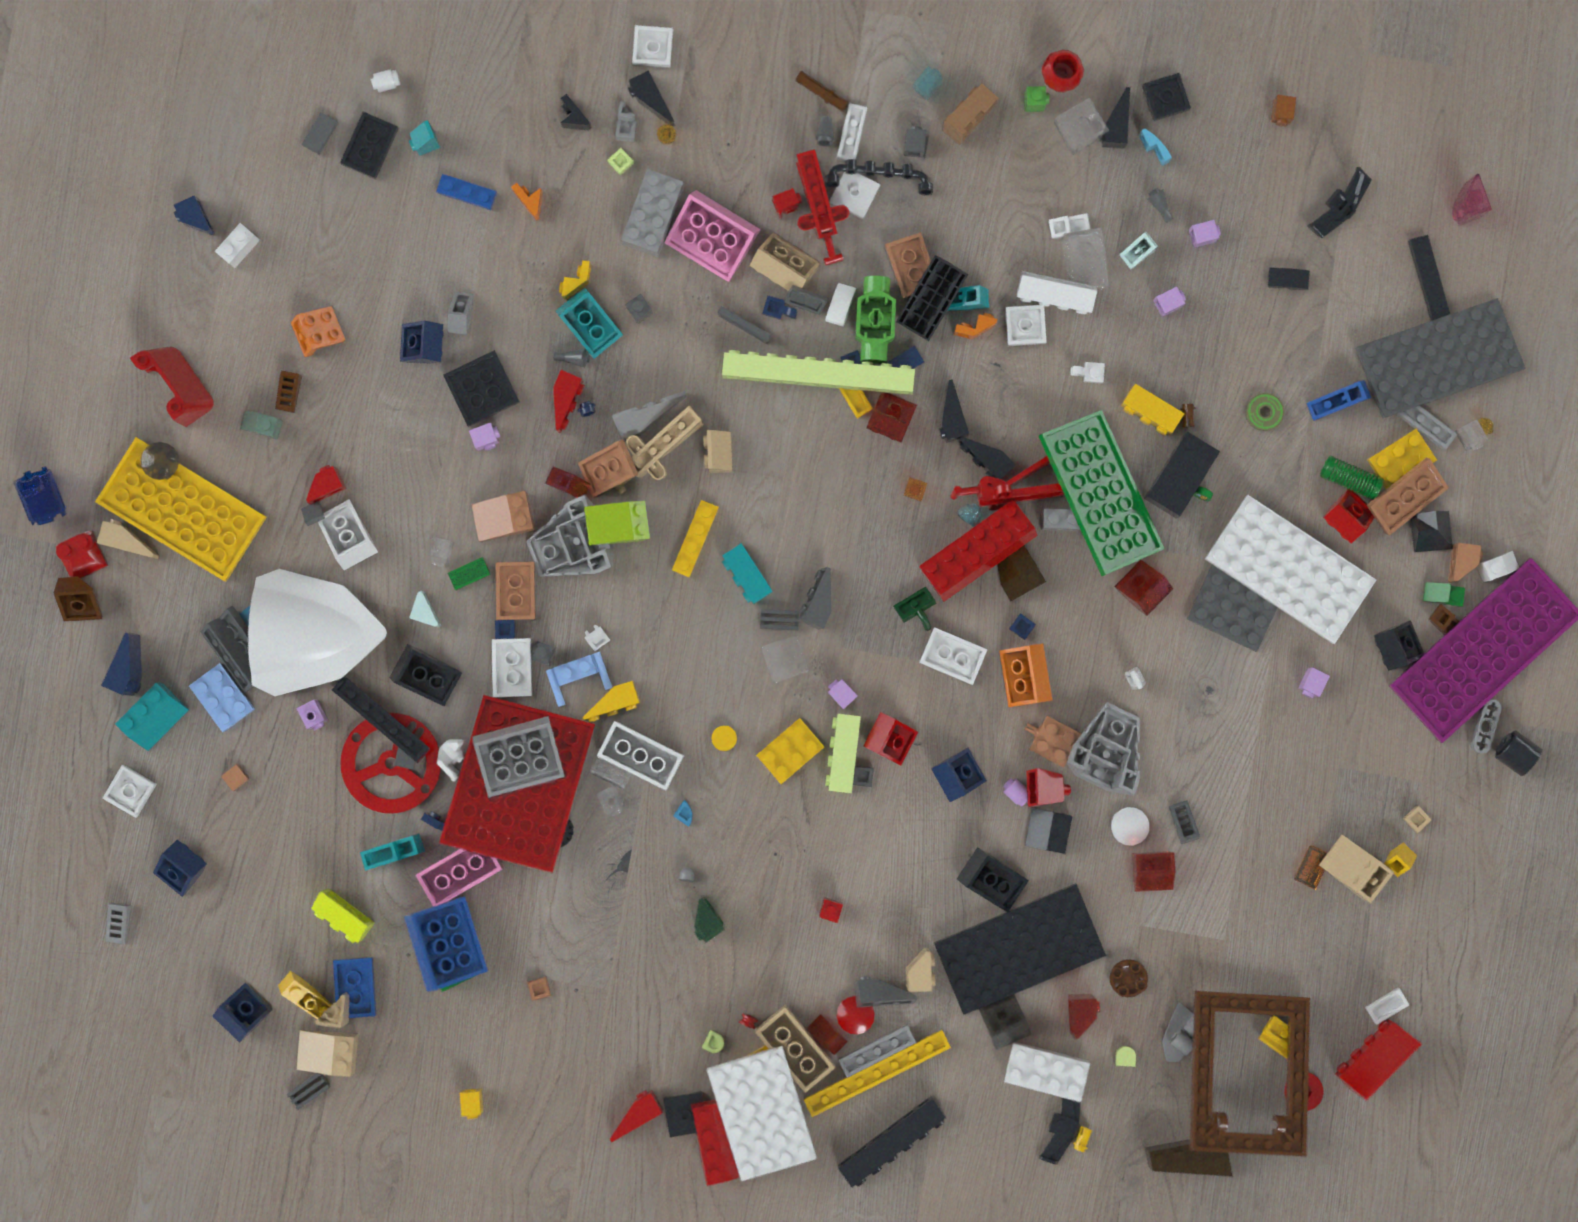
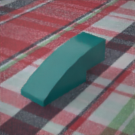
M419 833L362 851L360 855L366 871L423 853L425 849Z

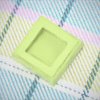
M622 148L607 160L619 175H622L634 164V161Z

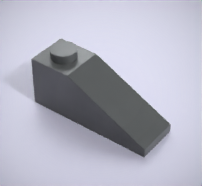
M869 976L860 977L854 984L857 1007L914 1004L917 1000V995L881 980L871 979Z

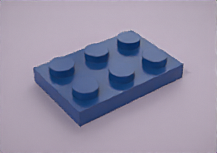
M373 957L333 960L335 1003L347 992L349 994V1018L376 1016Z

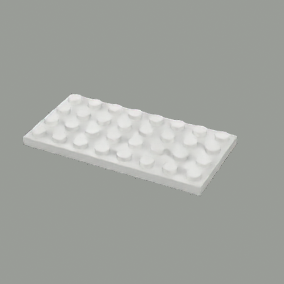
M1246 495L1205 557V560L1332 644L1336 643L1376 582L1375 578L1249 495Z

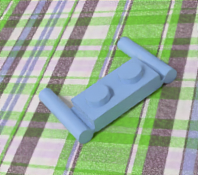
M600 652L546 670L558 707L566 705L559 686L599 673L605 690L613 688Z

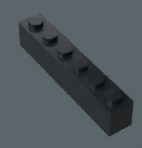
M932 1096L928 1097L839 1163L838 1170L851 1188L855 1185L857 1187L861 1186L866 1181L865 1178L867 1176L877 1174L882 1169V1165L886 1162L888 1164L897 1159V1154L902 1150L904 1152L908 1151L913 1147L912 1143L917 1139L922 1140L929 1135L928 1131L933 1127L937 1129L943 1125L944 1119H946L945 1114Z

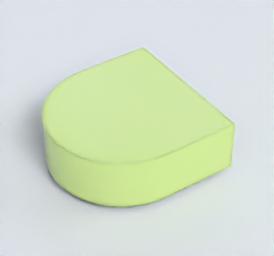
M710 1029L702 1048L711 1053H718L724 1047V1038L721 1034Z
M1129 1046L1118 1048L1115 1056V1065L1135 1067V1051Z

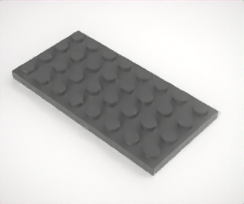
M1498 298L1355 348L1382 419L1526 369Z

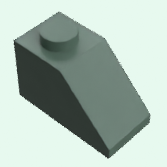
M245 411L240 429L278 440L283 421L261 413Z

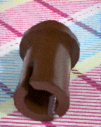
M1182 404V408H1180L1184 413L1182 427H1188V419L1190 427H1195L1194 410L1196 407H1194V404Z

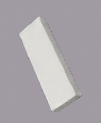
M849 103L837 160H856L867 107Z

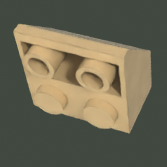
M707 430V435H703L705 450L708 449V454L704 455L705 469L708 468L710 473L733 472L731 432Z
M923 948L906 967V987L908 992L932 991V986H935V974L931 972V966H935V958L929 948Z

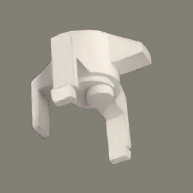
M449 739L438 751L437 764L453 782L457 780V775L460 773L453 765L464 760V755L469 745L466 740Z

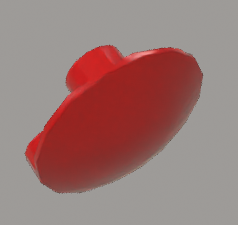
M851 996L841 1001L836 1016L838 1024L844 1031L849 1034L858 1035L865 1033L871 1028L874 1023L875 1012L873 1006L857 1007L856 996Z

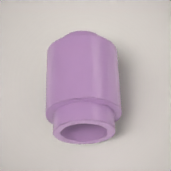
M1010 778L1003 785L1005 788L1003 793L1016 805L1019 804L1022 807L1028 801L1027 788L1017 778L1014 780Z

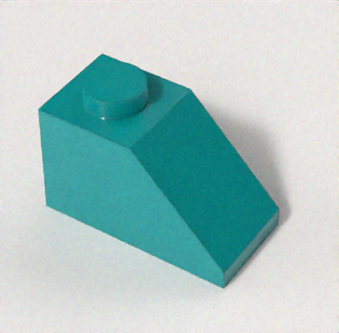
M428 120L421 123L410 133L412 139L409 140L413 152L417 151L419 156L441 148Z

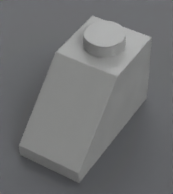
M455 292L447 313L448 332L467 335L471 324L474 294Z

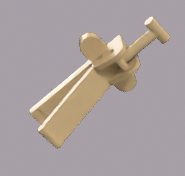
M691 406L683 410L647 444L636 435L629 436L626 439V446L634 455L631 458L639 474L637 475L638 478L649 473L656 480L664 479L667 475V469L660 460L704 426L702 419ZM628 481L615 487L621 495L627 491L624 485Z

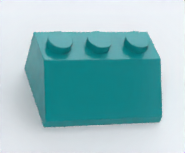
M155 683L115 725L128 738L149 751L189 709L163 683Z

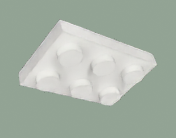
M934 627L919 663L973 685L987 649Z
M530 638L492 639L493 697L532 696Z

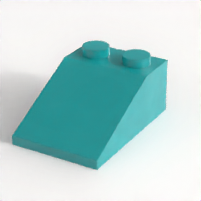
M585 287L555 311L594 359L623 336Z

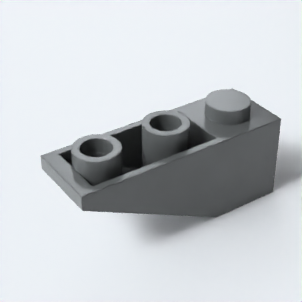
M829 567L817 571L814 578L816 582L807 593V602L799 610L800 617L798 620L818 630L824 629L832 612L831 568Z

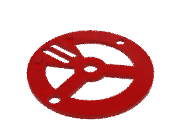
M401 713L389 714L406 728L414 721L416 727L412 732L413 734L420 727L424 729V733L419 739L430 750L426 754L427 764L423 779L408 768L395 766L393 769H390L386 766L388 758L392 757L396 760L398 746L394 743L392 750L385 751L380 755L378 763L356 771V755L361 743L368 735L378 730L367 720L357 725L349 734L341 753V773L348 791L360 804L380 813H401L417 807L433 792L441 773V767L437 764L439 746L434 735L422 722ZM354 733H359L361 736L358 742H355L352 738ZM382 773L387 776L398 775L414 787L415 790L401 798L386 799L372 794L361 782ZM424 784L430 787L428 793H424L421 790Z

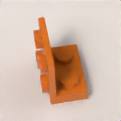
M332 306L297 314L291 321L304 357L312 356L319 348L345 341Z

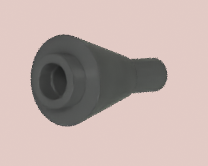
M1156 188L1149 192L1147 200L1161 212L1166 223L1171 221L1173 218L1167 209L1168 205L1164 189L1159 190V188Z
M580 349L566 353H554V360L566 361L585 368L586 364H589L590 355L586 349Z

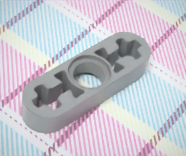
M1489 700L1480 709L1471 740V749L1475 753H1487L1491 748L1502 709L1501 704L1497 700ZM1493 703L1495 711H1491L1490 713V709H1488L1487 706L1492 705ZM1490 713L1489 717H1493V719L1484 718V715H1489ZM1484 721H1488L1491 725L1488 732H1484L1481 728ZM1479 733H1480L1481 735H1488V738H1484L1483 736H1479ZM1482 741V743L1485 744V747L1480 748L1479 750L1477 742Z

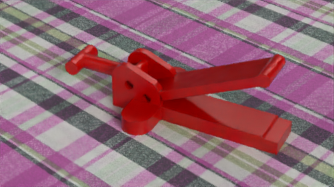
M815 149L796 154L798 160L796 166L811 213L798 218L797 226L803 231L815 228L817 238H824L829 256L823 258L825 266L844 261L842 253L836 255L831 236L838 234L835 222L847 219L849 209L845 205L830 207Z
M1045 456L1007 482L1002 479L984 476L977 486L966 488L955 486L950 497L955 500L958 496L977 494L980 507L988 506L990 511H995L1011 500L1022 502L1061 497L1064 495V492L1058 483L1011 489L1043 467L1048 466L1050 461Z

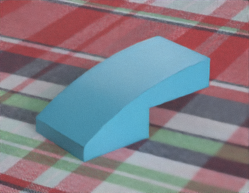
M1146 129L1141 130L1138 136L1146 152L1154 149L1162 166L1169 163L1172 157L1164 144Z

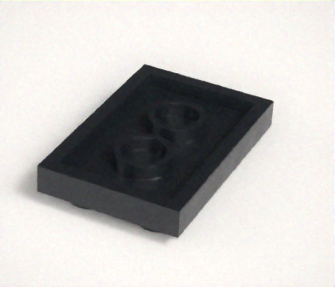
M363 111L340 164L376 180L399 130L398 126Z

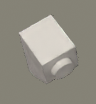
M1513 551L1481 562L1477 566L1482 582L1507 575L1519 568Z

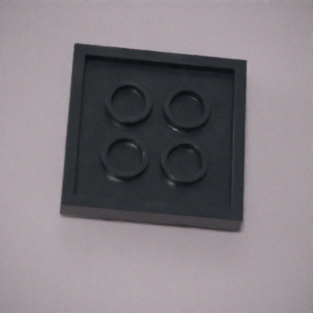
M495 350L443 375L468 427L520 403Z

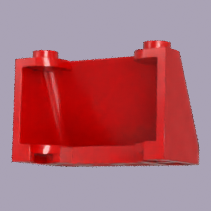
M172 346L139 351L130 357V360L138 369L145 370L147 373L152 371L158 372L171 389L175 397L168 401L166 410L173 421L188 427L213 408V398L178 349Z

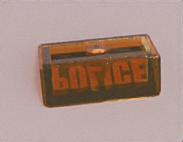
M1309 846L1294 880L1316 890L1325 871L1319 864L1327 853L1314 846Z

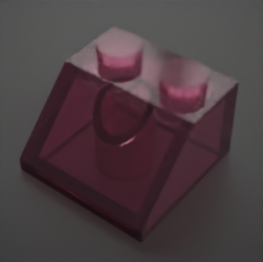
M1479 174L1474 175L1463 184L1452 207V216L1457 221L1458 226L1480 219L1492 210Z

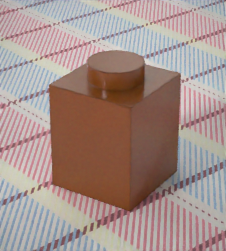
M1277 95L1273 100L1271 122L1276 123L1278 126L1289 125L1294 120L1297 97Z

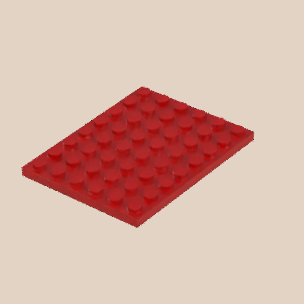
M483 695L439 843L553 874L595 724ZM548 716L564 777L488 797L473 737Z

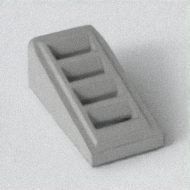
M110 903L108 905L105 942L126 944L132 905ZM115 911H121L123 914H115ZM114 918L122 919V923L114 922ZM113 926H120L122 928L121 930L113 929ZM112 933L121 934V938L112 937Z

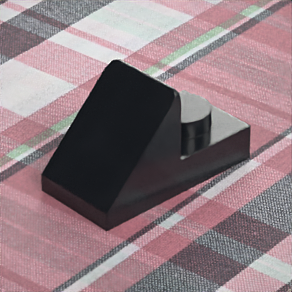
M567 94L561 97L563 104L561 108L569 115L561 121L562 127L590 130L592 128L590 122Z

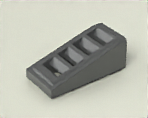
M1188 801L1170 805L1169 809L1180 843L1185 844L1200 839V834ZM1183 808L1186 809V811L1182 813L1176 814L1175 812L1176 810H1180ZM1188 815V819L1178 821V818ZM1188 823L1191 824V826L1187 828L1181 829L1180 827ZM1193 831V834L1184 837L1183 833Z

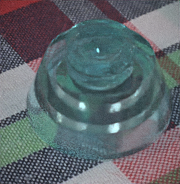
M974 503L971 505L966 504L958 509V516L970 526L975 527L981 522L982 513L980 511L982 509Z

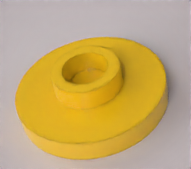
M719 726L712 733V744L720 751H728L737 742L736 732L729 726Z

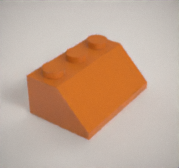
M1043 644L999 650L1008 707L1052 701Z

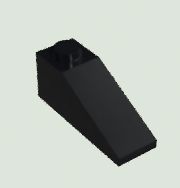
M649 70L628 80L630 87L627 89L631 97H635L639 104L670 127H674V119Z
M1126 87L1104 128L1100 129L1099 141H1102V147L1125 149L1128 144L1130 87Z
M953 379L947 383L941 428H939L940 437L945 439L946 443L958 440L961 437H968L969 435Z

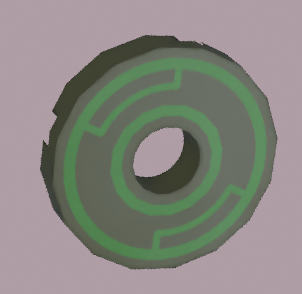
M1258 394L1251 398L1246 405V420L1256 430H1272L1279 426L1283 420L1284 406L1280 399L1273 394ZM1262 407L1268 408V417L1261 416L1260 409Z

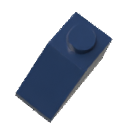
M191 196L174 204L176 210L174 215L178 222H182L187 227L209 235L215 234L202 204L196 196Z

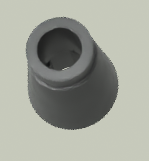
M828 116L821 117L815 139L820 146H831L834 141L832 118Z

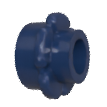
M586 401L579 405L580 408L577 410L582 417H587L596 412L594 408L596 405Z

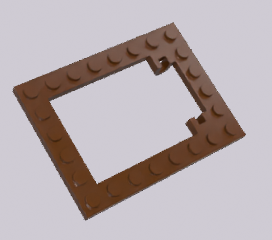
M1194 990L1189 1150L1307 1157L1309 997ZM1215 1012L1288 1016L1286 1115H1273L1272 1120L1277 1122V1128H1272V1134L1225 1132L1228 1128L1226 1112L1212 1111Z

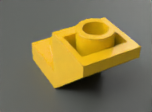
M582 260V265H578L577 277H580L579 279L564 277V282H560L559 293L562 294L563 299L568 300L589 284L590 261Z

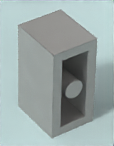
M1042 510L1041 530L1080 531L1072 510Z

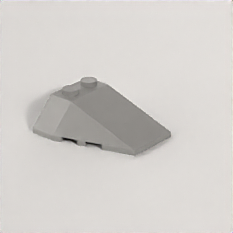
M586 495L567 502L562 510L555 514L545 526H542L526 541L540 577L597 574L613 567V544L589 545L584 507L594 506V504Z
M1106 702L1072 746L1067 765L1073 774L1106 791L1135 795L1140 780V771H1138V760H1140V753H1138L1140 718Z

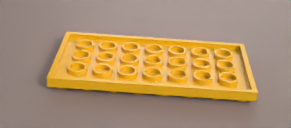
M137 437L133 440L95 501L224 582H227L267 518L257 510Z

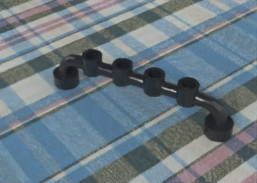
M848 159L846 164L833 166L829 174L824 177V185L829 188H835L840 185V177L836 175L838 172H846L849 175L864 173L866 176H874L876 174L883 175L886 178L899 176L903 179L919 178L922 182L918 184V193L924 196L933 194V184L929 182L927 175L922 171L913 170V165L903 164L902 169L894 168V163L891 162L884 163L883 167H876L874 161H866L864 166L857 165L855 159Z

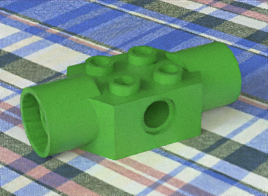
M864 277L863 295L857 298L855 340L861 343V362H872L873 364L887 363L888 344L894 341L896 311V299L890 296L889 277Z

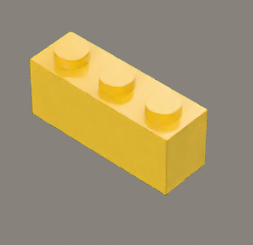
M1137 384L1132 386L1121 404L1127 414L1132 416L1135 414L1140 417L1139 420L1148 426L1150 424L1156 427V431L1162 435L1172 434L1184 415L1180 410Z

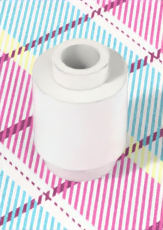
M390 69L373 74L374 78H371L373 89H377L379 93L395 89L398 85H401L396 70L392 71Z

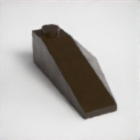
M1025 545L997 564L1000 584L1010 602L1046 582Z

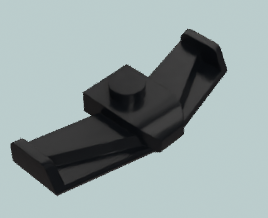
M1356 167V171L1345 192L1341 189H1336L1325 202L1330 209L1314 222L1307 225L1318 237L1324 238L1347 219H1350L1356 212L1372 181L1361 167Z
M1062 1097L1061 1114L1053 1113L1048 1129L1054 1135L1039 1156L1040 1160L1051 1164H1058L1072 1140L1078 1136L1081 1127L1079 1124L1081 1102Z

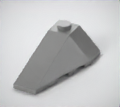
M683 391L664 397L660 400L661 403L658 404L657 402L646 403L642 407L643 409L640 410L634 407L612 415L621 439L625 442L629 436H641L687 398L686 392Z

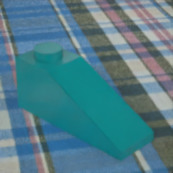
M981 285L961 287L947 311L989 308V289Z

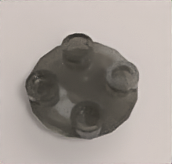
M152 443L142 453L141 467L145 474L152 479L167 480L177 470L180 456L174 447L168 443Z

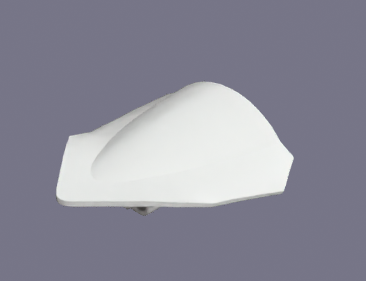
M282 569L256 577L251 599L248 630L252 686L273 696H278L341 679L385 639L387 635L386 628L343 585Z

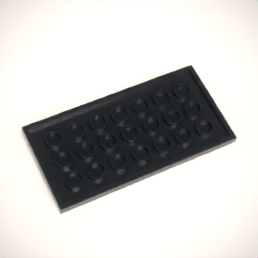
M1076 883L933 942L963 1015L1106 956Z

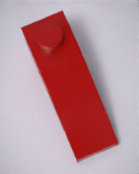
M644 1090L636 1095L637 1099L634 1100L611 1135V1143L663 1113V1108L652 1090L649 1092Z

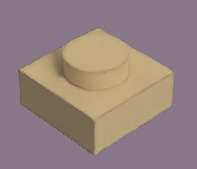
M1415 806L1402 818L1415 833H1419L1432 821L1419 806Z

